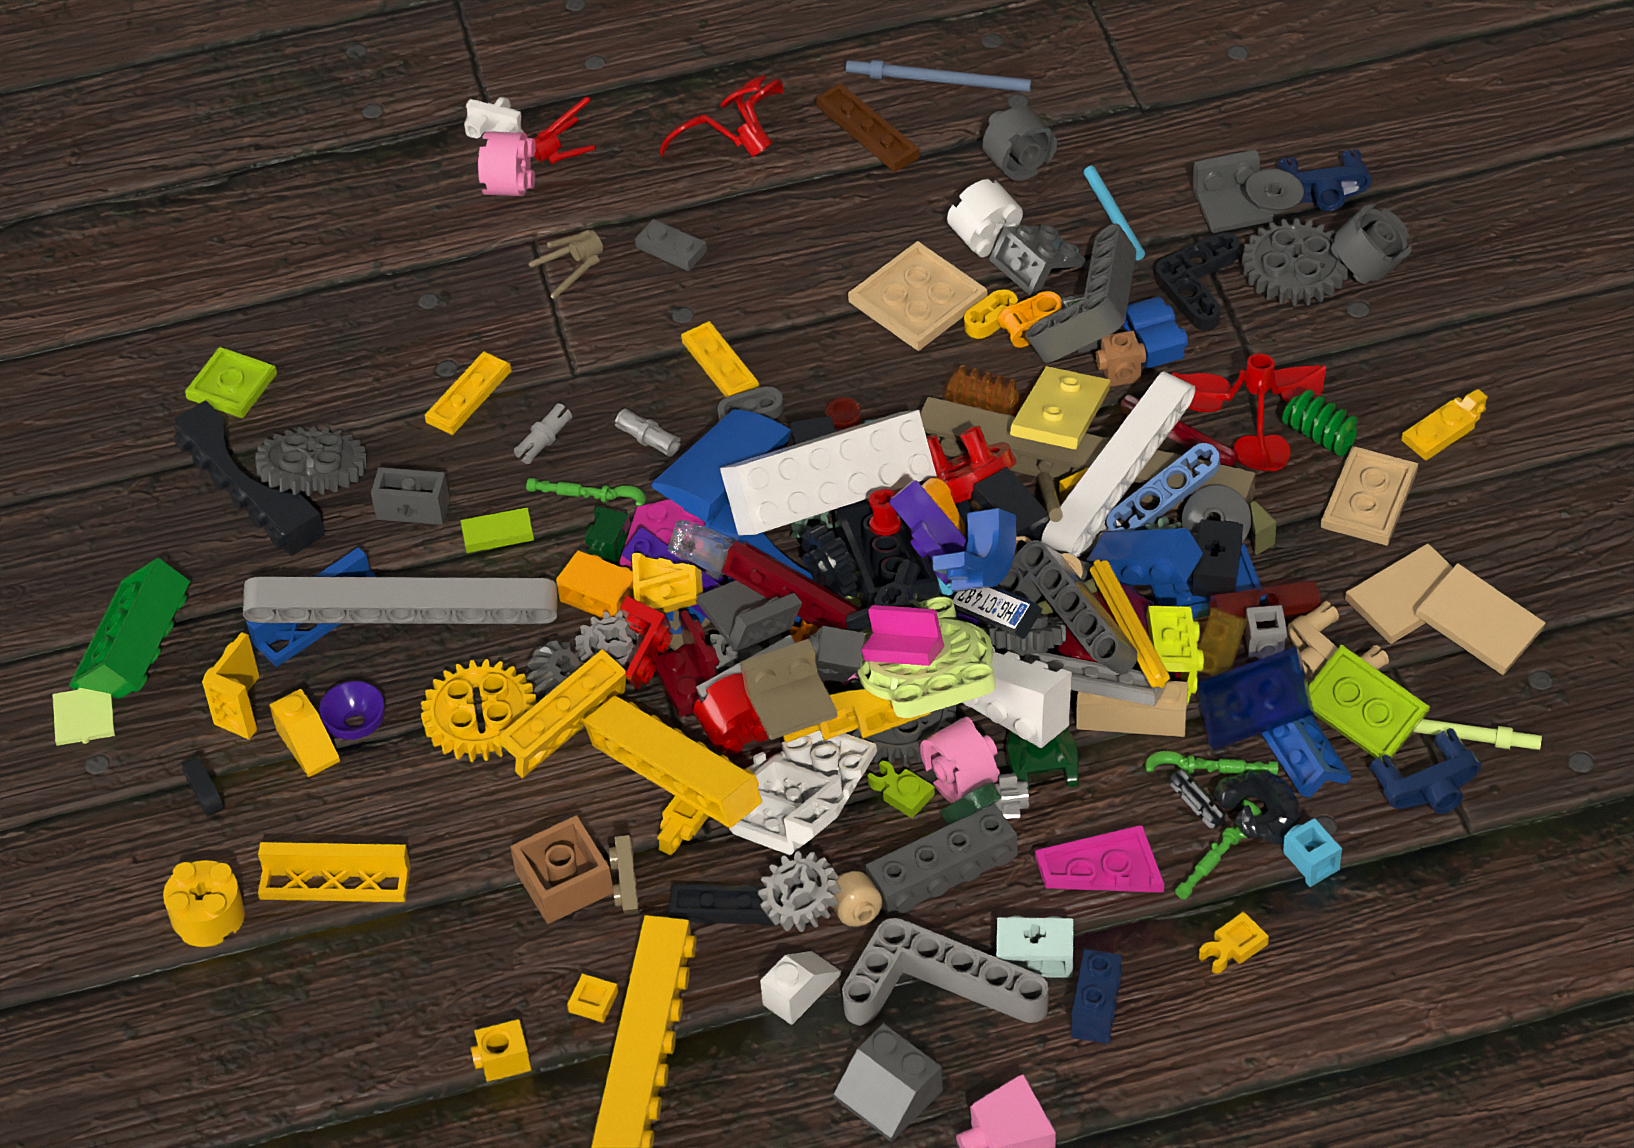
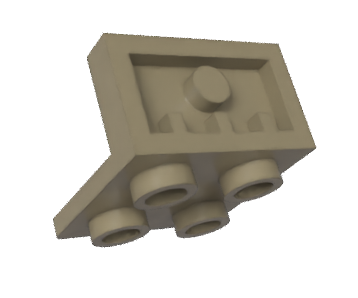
M809 639L741 661L745 692L769 739H776L837 718V709L817 673L815 651Z

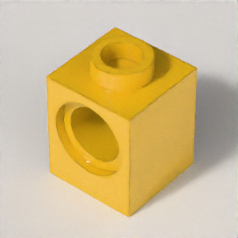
M519 1019L474 1030L478 1044L477 1046L470 1047L475 1069H484L487 1082L531 1071L528 1051ZM498 1050H505L501 1053H494Z

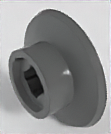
M1279 169L1257 171L1246 182V191L1250 199L1257 204L1260 210L1268 214H1280L1286 209L1294 207L1301 201L1304 195L1301 182L1294 175Z

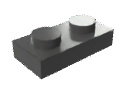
M655 219L635 238L636 248L687 271H690L707 252L706 242Z

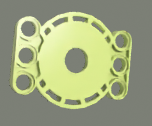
M936 597L919 602L921 608L937 611L944 647L930 666L864 661L862 653L861 668L858 670L861 685L869 693L892 701L894 714L898 717H916L985 696L996 688L993 668L990 666L994 655L990 636L982 628L972 623L956 620L954 602L949 597ZM872 627L861 631V633H865L864 645L873 634Z

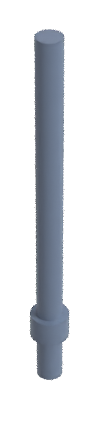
M851 60L846 62V73L870 75V78L883 80V77H893L1030 92L1032 80L889 65L881 60H872L871 63Z

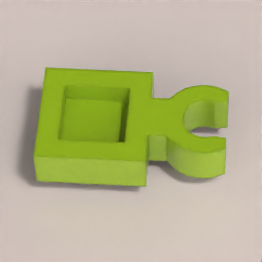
M882 760L879 763V770L885 775L884 777H876L872 773L867 775L868 785L873 790L884 791L883 798L885 802L911 818L935 795V788L932 784L907 769L900 775L896 774L894 767L887 761Z

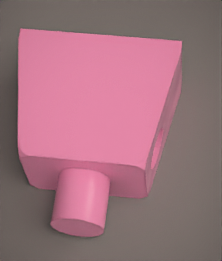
M1024 1075L1016 1077L975 1102L971 1106V1124L973 1128L956 1135L959 1148H1056V1133Z

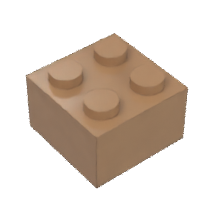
M577 815L510 846L515 872L547 924L614 893L610 868Z

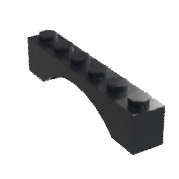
M206 400L172 420L176 432L173 435V439L182 452L188 451L196 466L201 471L206 470L210 474L212 481L219 490L225 489L229 493L232 502L238 509L244 508L248 512L251 521L258 529L263 527L267 531L271 542L277 548L282 547L292 557L325 536L320 513L301 494L293 495V493L280 492L279 490L268 488L250 479L238 469L229 456L230 439L225 420Z

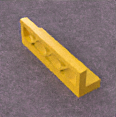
M603 649L499 735L498 742L516 758L515 772L522 779L585 726L583 720L614 695L620 697L625 692L626 670Z
M260 842L258 851L262 866L258 890L260 900L406 901L411 868L406 845ZM271 875L287 876L291 880L282 888H269ZM313 876H323L328 881L319 888H308L304 884ZM349 877H360L364 881L355 889H345L341 885ZM386 877L399 878L397 890H382L377 884Z

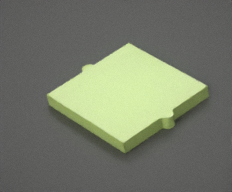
M83 688L53 694L56 746L81 741L86 744L89 740L115 736L111 694Z

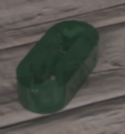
M991 782L941 810L940 813L948 826L997 803L1002 797L994 782Z

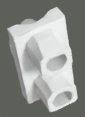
M499 97L495 104L470 99L466 104L468 117L465 122V130L467 136L478 139L486 131L524 133L520 123L521 112L510 108L508 98Z

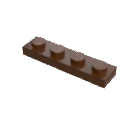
M841 83L816 97V106L894 172L920 158V150L916 145Z

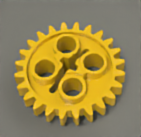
M488 659L484 660L481 667H477L474 660H470L468 669H464L460 664H456L457 673L455 674L446 670L443 671L445 680L434 679V690H426L427 700L421 701L423 710L421 718L426 736L431 737L434 747L441 745L445 755L454 749L457 760L464 753H468L470 762L475 760L477 754H482L484 760L488 761L490 752L493 751L499 757H502L503 746L498 742L499 735L537 704L532 683L526 682L524 673L516 675L514 666L504 671L502 661H499L493 668L490 667ZM475 687H479L485 733H479L473 694Z

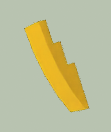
M866 689L846 691L829 695L837 709V718L787 734L783 738L785 743L820 731L825 741L859 729L864 739L931 713L911 718H901L894 714L892 701L879 698L869 693Z

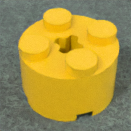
M203 860L192 863L182 862L173 869V874L165 885L163 899L171 925L175 933L181 936L184 942L197 947L215 946L224 942L223 937L232 931L235 934L240 929L245 917V907L237 880L229 865Z

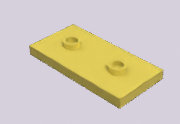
M1046 366L1012 422L1010 435L1077 449L1109 392L1111 380Z

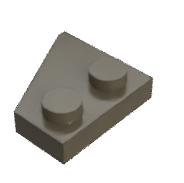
M630 835L615 837L616 847L609 848L611 870L618 869L620 884H613L615 907L622 906L624 915L639 914L632 841Z

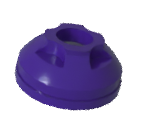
M350 681L333 687L324 695L320 702L319 713L325 729L337 738L354 740L368 736L381 725L384 719L385 706L383 697L376 687L361 681ZM352 716H362L365 718L364 723L359 727L351 728L345 725L347 719Z

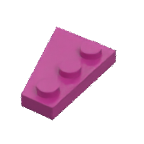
M1142 825L1035 850V860L1045 888L1164 892V882Z

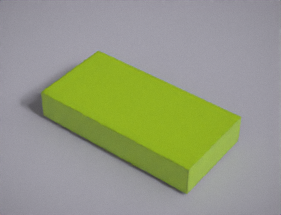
M528 507L460 520L466 553L534 541Z

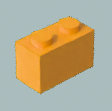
M577 550L556 579L561 602L603 618L604 612H608L610 617H615L617 612L621 611L620 607L626 596L634 599L632 570L627 567L616 566L604 561L599 556L589 555Z

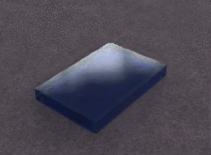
M1297 647L1197 682L1209 745L1214 750L1315 714L1301 652Z

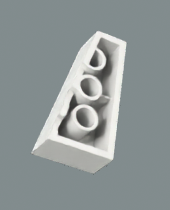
M993 647L994 655L990 666L994 672L995 690L990 694L963 703L987 716L995 723H999L1016 733L1022 739L1028 740L1042 748L1069 726L1072 672L1064 669L1054 672L1048 669V664L1035 661L1030 664L1021 661L1018 654L1009 651L1004 655L996 653Z

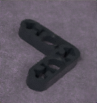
M1228 232L1218 233L1169 255L1156 264L1155 281L1157 285L1197 329L1212 330L1220 323L1221 306L1198 279L1230 265L1238 259L1240 241L1234 234ZM1200 257L1206 260V262L1203 264H1193L1189 260ZM1184 290H1191L1196 295L1193 297H1183L1179 293Z

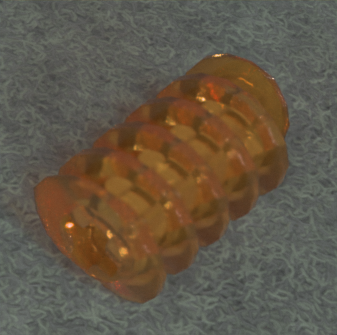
M964 364L952 375L946 389L945 400L1000 414L1016 415L1020 402V393L1016 390V380L1011 379L1007 387H1004V376L1000 375L995 383H991V372H986L981 380L979 379V369L974 368L971 374L967 376V367Z

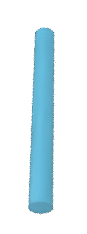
M1088 166L1083 172L1112 223H1117L1122 227L1136 248L1135 260H1141L1145 256L1142 246L1095 167Z

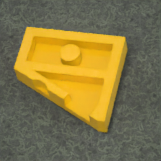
M641 553L632 554L635 600L663 614L697 605L698 596L703 594L702 571L685 563L675 564L671 560L663 558L658 560L648 558Z

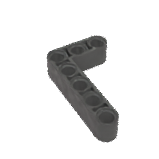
M1111 224L1105 227L1095 238L1084 299L1039 320L1027 330L1026 338L1043 362L1050 363L1114 333L1124 324L1137 250L1119 224Z
M1034 540L1028 542L1014 556L1011 568L1005 579L995 587L1034 603L1044 595L1095 661L1118 674L1130 671L1137 661L1136 648L1060 553L1041 541Z

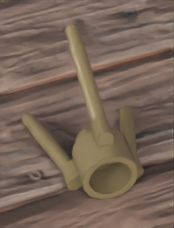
M585 230L576 235L550 241L547 243L548 248L570 245L529 262L530 267H535L568 253H571L576 261H585L551 293L552 299L557 298L587 269L600 262L597 255L603 253V245L599 236L594 231Z

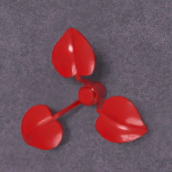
M765 74L748 81L723 100L720 104L722 109L735 101L739 107L738 111L742 113L746 120V123L737 129L740 134L738 137L705 114L699 115L682 123L668 134L661 145L660 155L663 157L671 141L688 128L708 123L733 140L737 147L743 144L751 157H755L769 147L772 141L760 125L753 107L759 100L767 96L783 94L782 81L777 78L760 89L761 83L766 79ZM758 90L744 103L742 102L743 95H745L748 92Z
M1261 353L1253 354L1247 360L1246 370H1240L1239 378L1232 389L1225 378L1216 374H1179L1173 372V376L1195 386V394L1188 408L1199 412H1215L1220 410L1223 401H1231L1245 381L1248 391L1258 395L1257 436H1243L1235 442L1234 450L1238 453L1237 460L1252 469L1278 471L1284 468L1290 459V446L1282 436H1263L1264 394L1271 389L1273 394H1280L1284 401L1290 402L1294 397L1302 395L1306 390L1311 389L1314 391L1315 399L1321 396L1323 392L1326 365L1291 367L1275 371V361L1272 357Z

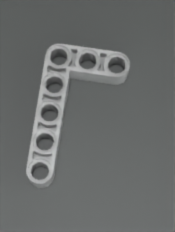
M898 918L887 919L878 926L842 989L845 1017L856 1025H866L877 1017L903 972L1024 1022H1038L1048 1012V983L1039 974ZM959 969H966L967 971H957V970H959ZM881 970L882 972L875 973L873 971ZM993 983H1001V985H992V984H993ZM1027 997H1036V999H1026V998H1027ZM864 999L865 1001L857 1002L855 1000Z

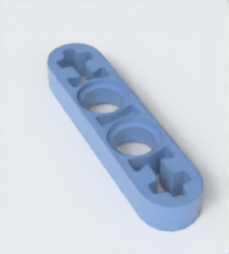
M1201 443L1192 447L1112 509L1106 519L1108 531L1144 530L1146 524L1154 522L1219 471L1220 457L1217 449L1207 443ZM1202 455L1204 458L1211 456V465L1206 466L1202 463L1197 466L1199 464L1198 456ZM1192 469L1195 471V478L1192 477L1190 472ZM1174 474H1181L1186 477L1187 483L1181 489H1172L1167 484L1168 479ZM1147 495H1154L1159 498L1160 503L1154 510H1145L1140 505L1141 500ZM1131 507H1135L1137 514L1142 518L1141 520H1138L1136 514L1133 516ZM1119 518L1123 521L1129 519V528L1126 530L1122 526L1117 528L1116 520Z

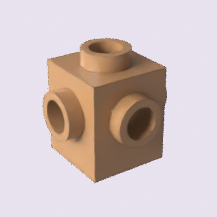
M1134 330L1113 333L1101 338V350H1096L1097 366L1099 370H1103L1105 379L1111 380L1110 387L1141 382V363H1146V352L1143 343L1137 342Z

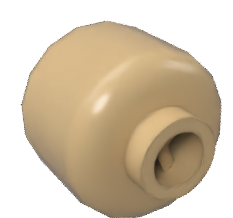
M851 871L839 875L837 883L841 888V892L834 894L839 904L838 906H833V910L840 921L847 926L858 927L866 925L880 912L882 907L881 894L870 877L863 872Z

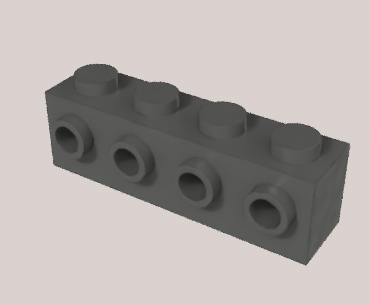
M992 804L866 864V875L870 877L881 894V908L889 918L898 913L908 912L915 905L931 897H939L946 893L948 889L964 881H972L989 869L1006 865L1014 857L1018 856L1017 834L996 804Z

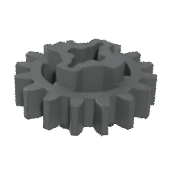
M1040 614L1024 639L988 625V635L992 645H996V648L1006 647L1007 650H1012V653L1023 656L1031 653L1043 654L1048 651V648H1054V645H1062L1063 641H1066V624H1064L1063 620H1057V617L1048 618L1047 615Z

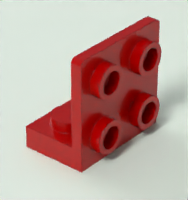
M626 596L620 607L626 618L625 622L630 625L629 629L644 637L625 673L631 686L639 690L643 683L648 684L652 679L657 667L653 663L659 651L664 653L667 650L673 634L670 633L672 628L665 614Z

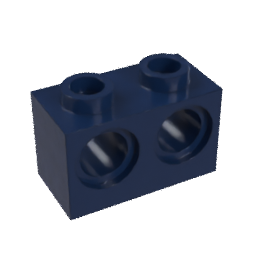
M1084 950L1072 1011L1073 1039L1110 1044L1121 985L1122 955Z

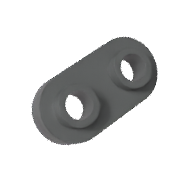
M764 386L726 397L718 404L719 422L733 409L750 411L770 419H775L783 411L782 394L774 387Z

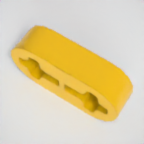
M1005 289L997 290L969 308L964 315L966 334L972 338L981 339L990 336L1001 327L997 321L998 316L1007 305L1018 303L1015 293Z

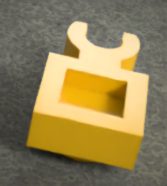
M1242 912L1215 931L1216 942H1207L1202 945L1199 950V959L1203 961L1209 956L1219 958L1212 963V972L1218 974L1226 969L1229 959L1233 958L1240 965L1267 946L1269 936L1245 912Z

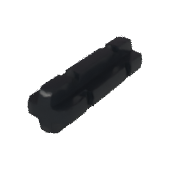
M1184 769L1173 773L1170 777V786L1178 794L1182 793L1181 798L1199 817H1204L1202 821L1210 829H1216L1225 822V812L1217 804L1213 805L1214 800L1196 781H1192L1193 777Z

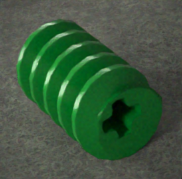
M1311 389L1306 390L1302 395L1294 397L1282 414L1283 423L1291 425L1295 431H1302L1305 437L1313 438L1315 443L1323 444L1325 449L1334 451L1337 456L1342 457L1346 455L1357 436L1356 426L1358 417L1352 415L1346 420L1347 411L1340 409L1335 413L1336 404L1333 402L1328 403L1324 407L1325 397L1318 396L1314 399V391Z

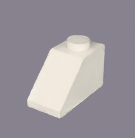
M813 951L785 955L760 980L763 1005L793 1025L841 975V971Z

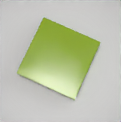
M219 347L185 390V394L188 400L197 403L206 400L214 409L243 419L277 375L276 366Z

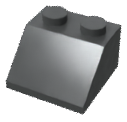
M883 1023L857 1049L833 1094L834 1099L892 1142L943 1091L942 1066Z

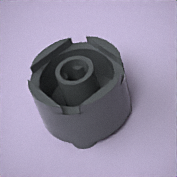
M1017 106L1004 112L997 111L989 118V127L983 138L982 148L1005 175L1012 180L1021 181L1038 174L1040 171L1037 168L1044 161L1048 165L1056 152L1057 138L1030 106Z
M1372 204L1364 206L1341 227L1335 235V242L1331 245L1332 253L1343 261L1353 272L1356 280L1362 284L1382 280L1412 250V246L1408 247L1406 239L1410 235L1403 222L1390 210L1384 208L1382 211L1373 209L1376 205Z

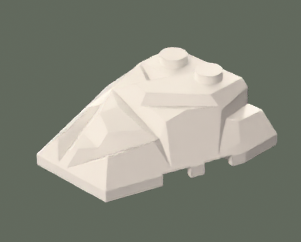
M820 731L787 743L785 741L782 742L783 751L769 758H766L764 752L754 755V765L745 769L750 770L758 779V790L763 803L730 830L734 835L791 855L838 817L877 753L875 743L846 733L824 741Z

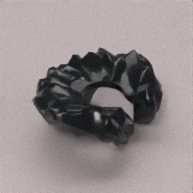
M1250 771L1245 774H1238L1235 777L1224 778L1215 787L1214 796L1219 801L1220 806L1226 810L1235 809L1239 802L1246 797L1258 798L1266 804L1268 811L1264 815L1254 816L1249 805H1246L1237 814L1235 824L1242 829L1243 835L1247 836V838L1263 839L1271 844L1283 845L1284 836L1292 827L1297 825L1301 818V814L1298 812L1299 802L1294 795L1293 789L1290 788L1284 779H1278L1275 774H1271L1269 771L1260 772L1259 774Z

